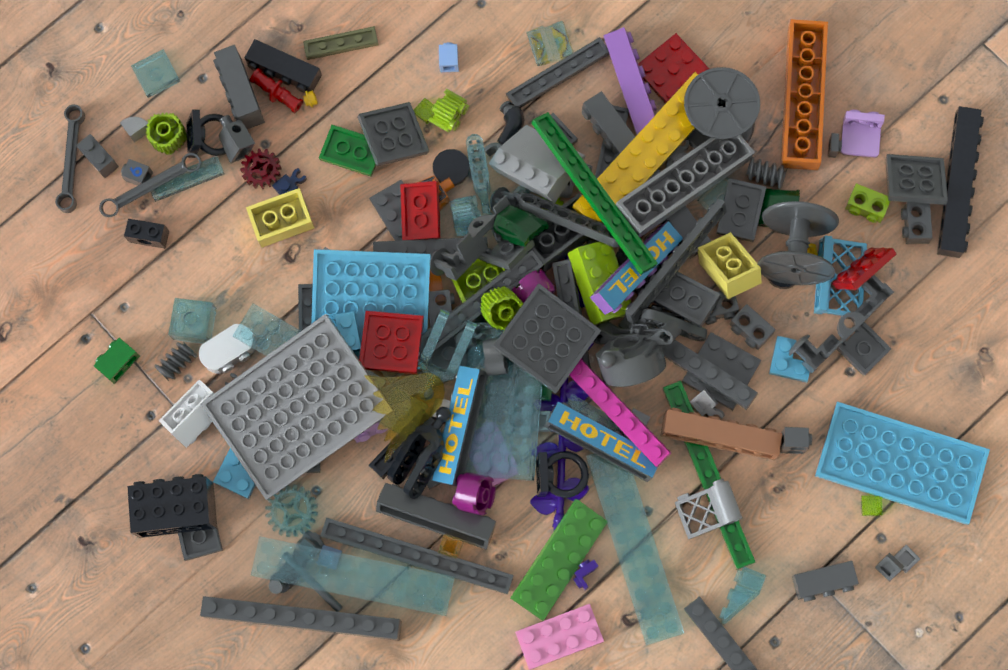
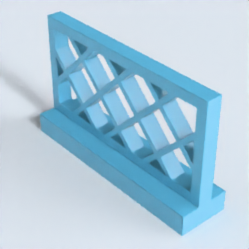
M825 235L819 240L818 256L828 260L831 264L837 261L843 268L841 271L843 272L851 266H846L840 257L847 253L852 261L857 260L850 252V249L856 247L861 248V256L858 258L860 259L867 250V244L833 239L832 236ZM833 245H840L845 252L838 256L833 251ZM835 273L832 279L816 284L814 314L826 313L843 316L851 312L846 307L850 301H853L858 309L863 304L864 289L860 287L856 295H853L850 290L840 289L835 293L831 288V282L837 279L838 274ZM842 290L851 298L846 303H843L837 295ZM832 298H835L841 306L837 310L829 309V301Z

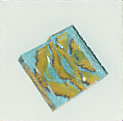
M563 21L548 27L542 25L526 32L537 66L561 61L574 53Z

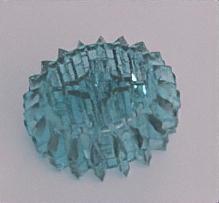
M295 484L291 490L288 485L285 487L286 491L282 489L279 491V495H273L275 497L274 500H267L272 505L265 507L266 510L271 511L265 514L266 518H272L268 521V524L274 525L273 531L279 529V535L281 536L286 531V537L290 538L292 532L295 537H298L299 530L304 535L306 532L303 528L312 529L309 522L316 523L312 516H318V512L313 511V509L318 508V505L311 504L316 499L315 497H310L311 492L309 490L304 493L305 488L301 486L298 490ZM295 496V498H292L291 502L287 504L281 502L287 497ZM301 498L304 499L307 506L306 514L299 509ZM292 507H294L298 514L291 513L290 515V513L285 508L292 509ZM277 508L284 511V521L282 524L277 517ZM296 518L303 519L302 522L295 526H288Z

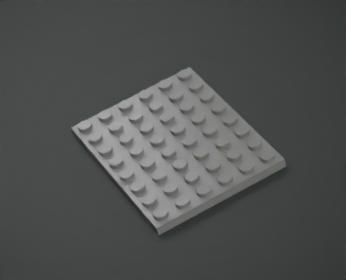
M328 314L320 317L200 403L266 500L394 411Z

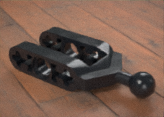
M440 407L437 410V419L433 426H417L415 431L408 435L387 472V478L395 485L404 482L425 446L426 440L430 442L404 485L403 491L411 499H416L422 494L443 457L442 451L445 444L439 429L443 422L451 418V411L447 407Z

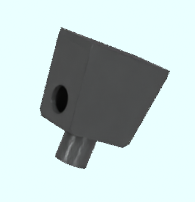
M226 115L219 120L223 126L219 139L229 162L233 163L244 159L245 155H249L255 142L241 120L233 122L231 117Z

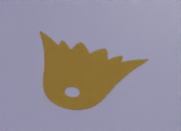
M432 373L397 377L364 375L371 384L380 389L374 392L373 395L383 398L373 408V411L386 414L380 421L377 429L384 430L390 428L384 439V442L391 439L384 463L408 435L414 432L417 426L428 420L441 406L445 388L438 376ZM429 388L433 389V397L425 399V391Z

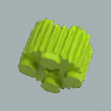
M446 89L444 91L446 95L442 99L438 98L432 109L434 115L433 118H429V122L450 132L458 129L461 123L459 119L462 114L465 115L470 105L466 104V99Z
M174 113L153 114L154 116H151L150 120L148 119L146 134L154 149L161 153L164 152L166 155L173 154L175 150L178 151V148L181 149V145H184L183 142L187 140V133L180 119Z
M503 286L497 289L494 288L493 291L490 290V293H484L481 297L482 306L480 308L483 317L493 328L505 330L523 303L513 291Z

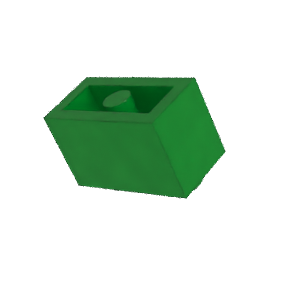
M120 337L110 343L109 349L104 354L98 356L93 365L113 384L140 357Z

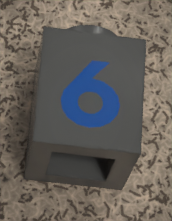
M128 159L127 164H124L121 170L123 179L137 186L149 180L153 174L149 166Z

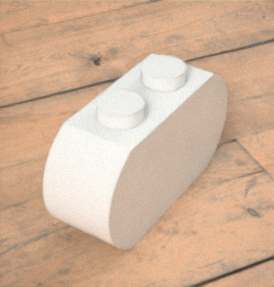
M233 324L201 345L199 350L200 361L212 373H227L234 368V365L239 362H245L251 357L250 355L254 353L256 348L255 337L246 326Z

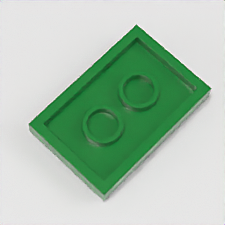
M331 125L319 155V160L372 177L376 164L365 136L339 126Z

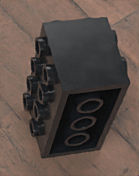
M203 474L192 475V478L184 479L181 476L173 477L172 481L155 479L153 483L145 484L144 481L134 482L131 486H127L130 533L139 538L217 529L214 483Z

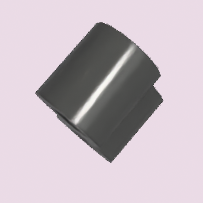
M498 338L483 340L487 376L508 373L507 358L492 347Z

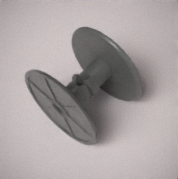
M726 67L708 69L697 75L689 84L684 97L686 115L690 123L695 127L686 138V141L688 140L689 145L695 149L711 137L729 139L741 135L748 143L753 135L755 121L760 111V96L751 79L738 70Z
M798 201L777 203L763 211V222L770 229L789 235V239L786 241L788 251L771 253L758 261L757 265L761 267V274L764 277L779 283L815 285L824 283L834 276L835 269L833 265L820 256L807 253V249L810 244L808 241L809 237L825 235L837 228L839 217L835 212L818 204Z

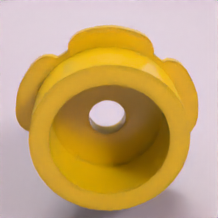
M305 91L306 95L303 96L306 106L310 105L311 108H314V105L318 104L314 91Z

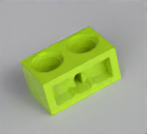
M856 183L845 209L852 215L866 217L872 223H881L890 201H888L887 195ZM854 199H861L863 201V204L859 205L855 203ZM872 206L880 207L881 211H874Z

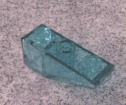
M745 566L741 571L737 570L733 580L737 583L734 589L730 588L726 598L729 600L727 608L723 606L719 616L722 619V625H725L760 594L766 575Z

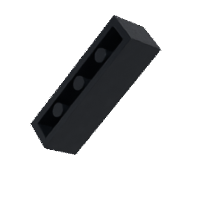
M254 39L244 57L250 69L255 71L259 68L266 76L270 78L276 77L288 86L290 84L294 85L303 93L305 91H314L322 76L320 68Z

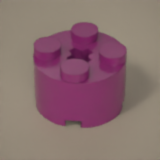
M539 269V272L535 270L519 281L520 286L517 289L514 286L511 290L524 304L537 284L542 285L552 294L555 292V286L544 272Z
M470 472L464 475L460 474L457 478L456 494H454L452 499L453 505H456L461 511L482 516L486 515V509H491L495 499L496 488L492 487L494 479Z

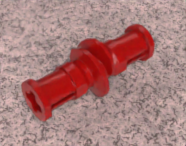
M256 69L249 81L269 93V100L272 103L279 101L290 108L295 114L301 108L303 100L293 96L290 91L286 90V87H281L282 80L275 83L273 79L261 73V69Z

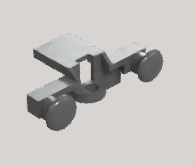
M505 187L496 189L490 199V207L494 214L483 215L474 219L468 227L469 232L456 244L458 250L453 255L450 254L448 249H437L430 258V271L436 276L445 273L447 278L457 280L477 259L511 271L535 245L533 240L528 242L526 247L510 243L508 240L502 239L500 234L494 232L493 224L497 214L507 206L519 207L521 194L510 193ZM490 229L498 243L492 250L487 247L483 238Z
M873 275L860 286L870 297L855 312H848L839 319L837 331L841 337L840 340L831 334L816 348L808 340L810 335H805L791 347L789 356L796 352L804 360L802 365L812 373L837 349L865 376L891 350L865 323L883 302L894 293L886 283H882ZM851 319L854 323V326L852 328H847L844 324V320Z

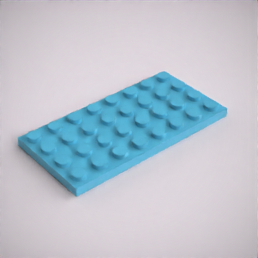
M837 402L815 477L969 525L990 449Z

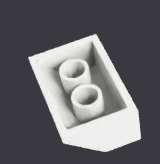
M198 380L159 422L187 448L196 441L202 431L206 430L212 422L200 403L212 396L214 392L201 380Z

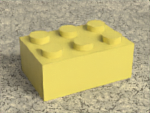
M300 188L246 207L256 238L261 247L314 229Z
M731 232L698 247L699 264L727 299L762 283L761 267L757 265L756 261Z

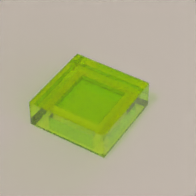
M424 98L413 111L417 117L428 124L429 118H433L434 111H432L434 104Z
M861 496L862 516H882V497Z

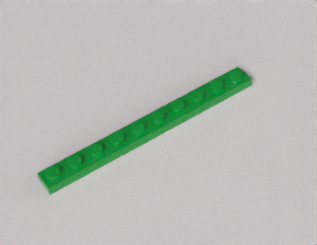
M549 112L533 119L531 124L640 275L656 267L658 263Z
M681 381L663 387L670 408H677L688 414L689 412H694ZM684 441L703 489H709L713 486L714 481L721 479L709 447ZM706 494V497H707L708 502H709V504H710V498H709L708 494ZM739 521L720 527L719 529L736 570L754 564L755 559Z

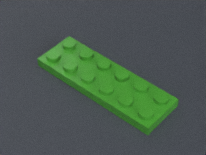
M575 499L510 599L544 621L608 521Z

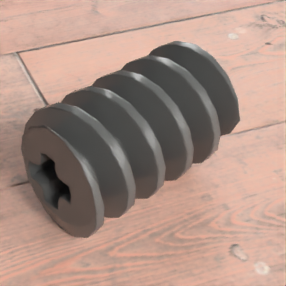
M752 157L746 175L749 176V181L756 177V183L763 179L764 185L770 181L771 187L778 183V189H781L787 169L784 171L783 165H780L777 169L776 163L769 167V161L762 165L761 159L754 163V157Z
M177 342L178 350L171 348L173 355L166 353L167 361L160 359L162 366L154 365L167 380L168 378L176 379L174 372L181 374L179 367L187 368L185 361L192 363L190 356L198 357L186 343L181 344Z

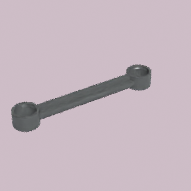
M75 104L69 105L64 111V116L68 121L62 192L55 200L56 206L63 213H71L77 206V201L73 197L77 155L76 145L78 144L79 125L84 122L85 113L80 106ZM74 110H79L80 116L75 120H70V113ZM69 197L72 199L69 207L61 208L60 204L64 198Z
M188 153L184 155L180 163L114 199H104L99 205L101 214L105 217H113L118 214L123 206L187 171H197L202 164L201 158L195 153ZM188 156H195L198 159L199 164L196 168L188 169L186 167L185 160ZM106 201H112L116 205V212L114 214L108 215L104 212L103 205Z

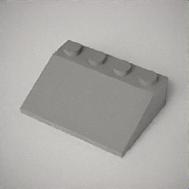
M525 125L500 146L489 162L490 166L497 173L552 203L557 201L571 179L536 129ZM578 152V154H579V155L581 156V158L584 160V158H585L586 156H585L584 154Z

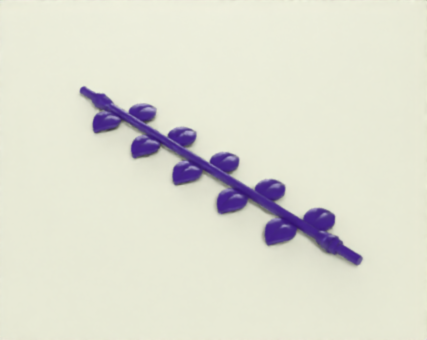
M577 285L580 307L583 308L585 305ZM593 341V343L590 345V347L588 348V351H589V349L593 346L594 341ZM567 378L560 387V398L556 394H552V401L536 400L534 406L538 411L552 412L557 402L567 403L569 399L574 403H582L589 395L574 380L568 383ZM559 435L558 446L552 442L543 443L532 451V455L536 458L539 452H547L548 459L554 453L566 451V447L573 452H580L585 448ZM566 459L558 460L557 488L562 490L572 489L578 485L580 479L569 478L565 481ZM586 485L581 493L567 499L571 501L575 499L581 500L588 493L589 486ZM548 492L545 497L534 496L530 500V504L539 513L549 515L556 509L552 525L554 532L564 517V498L556 497L551 492Z

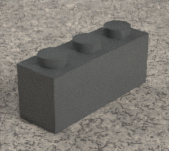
M853 561L792 576L798 600L804 599V602L815 600V596L823 594V597L835 595V591L841 589L843 593L855 590L854 586L859 584Z

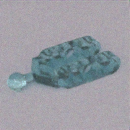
M472 134L467 137L466 146L474 192L481 200L483 211L481 216L493 215L490 212L488 201L491 186L483 140L479 135ZM473 140H476V142L478 143V144L469 145V144H472V141H473Z
M443 309L440 310L418 363V366L428 378L426 385L421 387L418 392L419 397L424 401L432 399L434 395L432 388L435 382L454 379L477 326L476 323L468 320L447 370L434 365L429 361L450 312Z

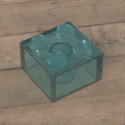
M175 298L168 335L177 341L202 344L212 338L216 306L212 302Z

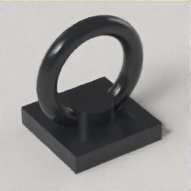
M192 109L186 122L187 154H197L199 149L213 156L226 154L224 148H212L205 143L204 125L211 121L220 122L219 120L224 117L223 115L208 114L200 119V110Z
M560 451L547 459V452L538 453L536 457L537 497H545L550 491L558 497L570 498L581 493L586 487L589 480V470L586 462L578 454L570 451ZM560 459L573 460L581 470L580 482L572 489L562 490L553 484L554 471L552 465Z

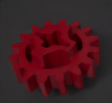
M258 148V153L252 150L251 156L245 155L247 161L241 162L242 166H244L240 168V171L243 173V179L247 180L246 182L249 186L253 183L255 189H257L258 185L262 189L265 188V185L271 187L272 181L277 182L275 177H281L278 171L282 169L279 164V158H275L274 152L269 155L268 149H265L264 153L260 148Z

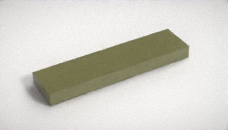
M375 26L303 41L307 60L379 45Z

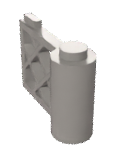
M724 479L714 481L712 487L690 496L689 493L677 497L678 501L675 502L688 539L743 519L729 481H724ZM706 494L710 498L708 508L699 504L701 497ZM689 502L694 505L690 515L684 513L681 504ZM697 507L706 510L703 520L693 517ZM709 513L715 514L719 523L715 525L706 523ZM692 519L701 523L699 530L695 533H692L689 527Z

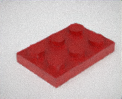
M439 182L400 184L402 240L441 239Z
M871 247L863 253L864 255L860 259L853 261L850 264V268L839 273L837 279L832 284L835 289L857 290L895 257L897 253L893 248Z

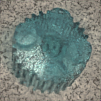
M476 195L449 201L457 236H465L469 232L468 227L470 223L481 216L480 210L477 208Z

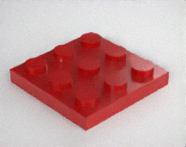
M677 33L638 63L639 66H643L645 71L644 81L648 82L652 90L665 104L694 72L699 75L709 69Z
M366 311L359 361L366 370L417 374L424 316Z

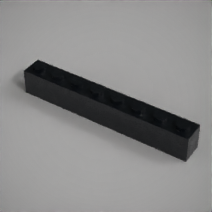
M959 106L955 112L946 179L948 201L946 205H943L937 255L960 258L963 253H966L968 248V241H965L966 234L968 235L970 231L968 216H971L973 206L970 205V199H973L975 187H972V183L976 180L977 170L974 167L979 159L977 145H980L982 137L979 134V128H982L984 117L981 116V109Z

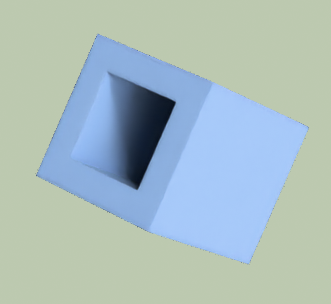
M447 42L439 45L440 73L459 72L457 44Z

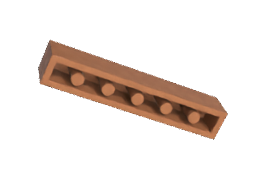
M670 408V410L668 409L664 413L660 434L661 437L775 460L779 456L782 433L776 432L777 430L772 428H765L764 430L753 424H746L745 426L734 420H727L726 422L715 416H708L707 418L696 412L684 413L677 408Z

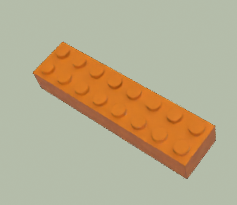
M790 19L787 36L781 165L784 168L819 170L821 165L828 22Z

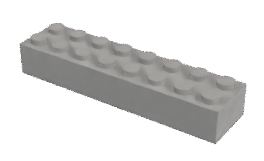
M741 135L729 139L711 137L617 201L615 205L640 238L750 161L755 152Z

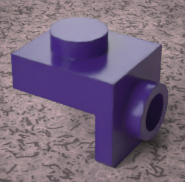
M589 559L579 565L580 569L574 572L575 578L573 580L579 589L583 587L586 591L589 588L583 578L598 569L599 566L595 560L591 562Z

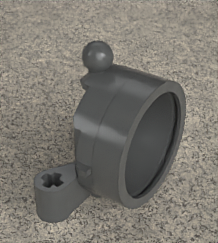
M641 317L637 320V323L631 324L629 328H619L609 321L598 324L596 327L601 331L594 342L605 344L596 353L603 381L610 386L626 387L644 383L658 376L666 367L662 345L671 344L682 331L680 324L670 320L660 328H651L652 325L642 322Z

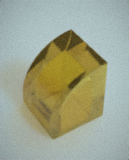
M443 534L438 553L457 559L464 542L462 539Z

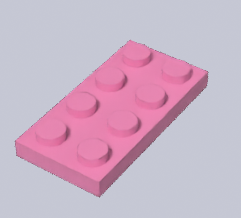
M590 604L515 632L529 670L604 642Z

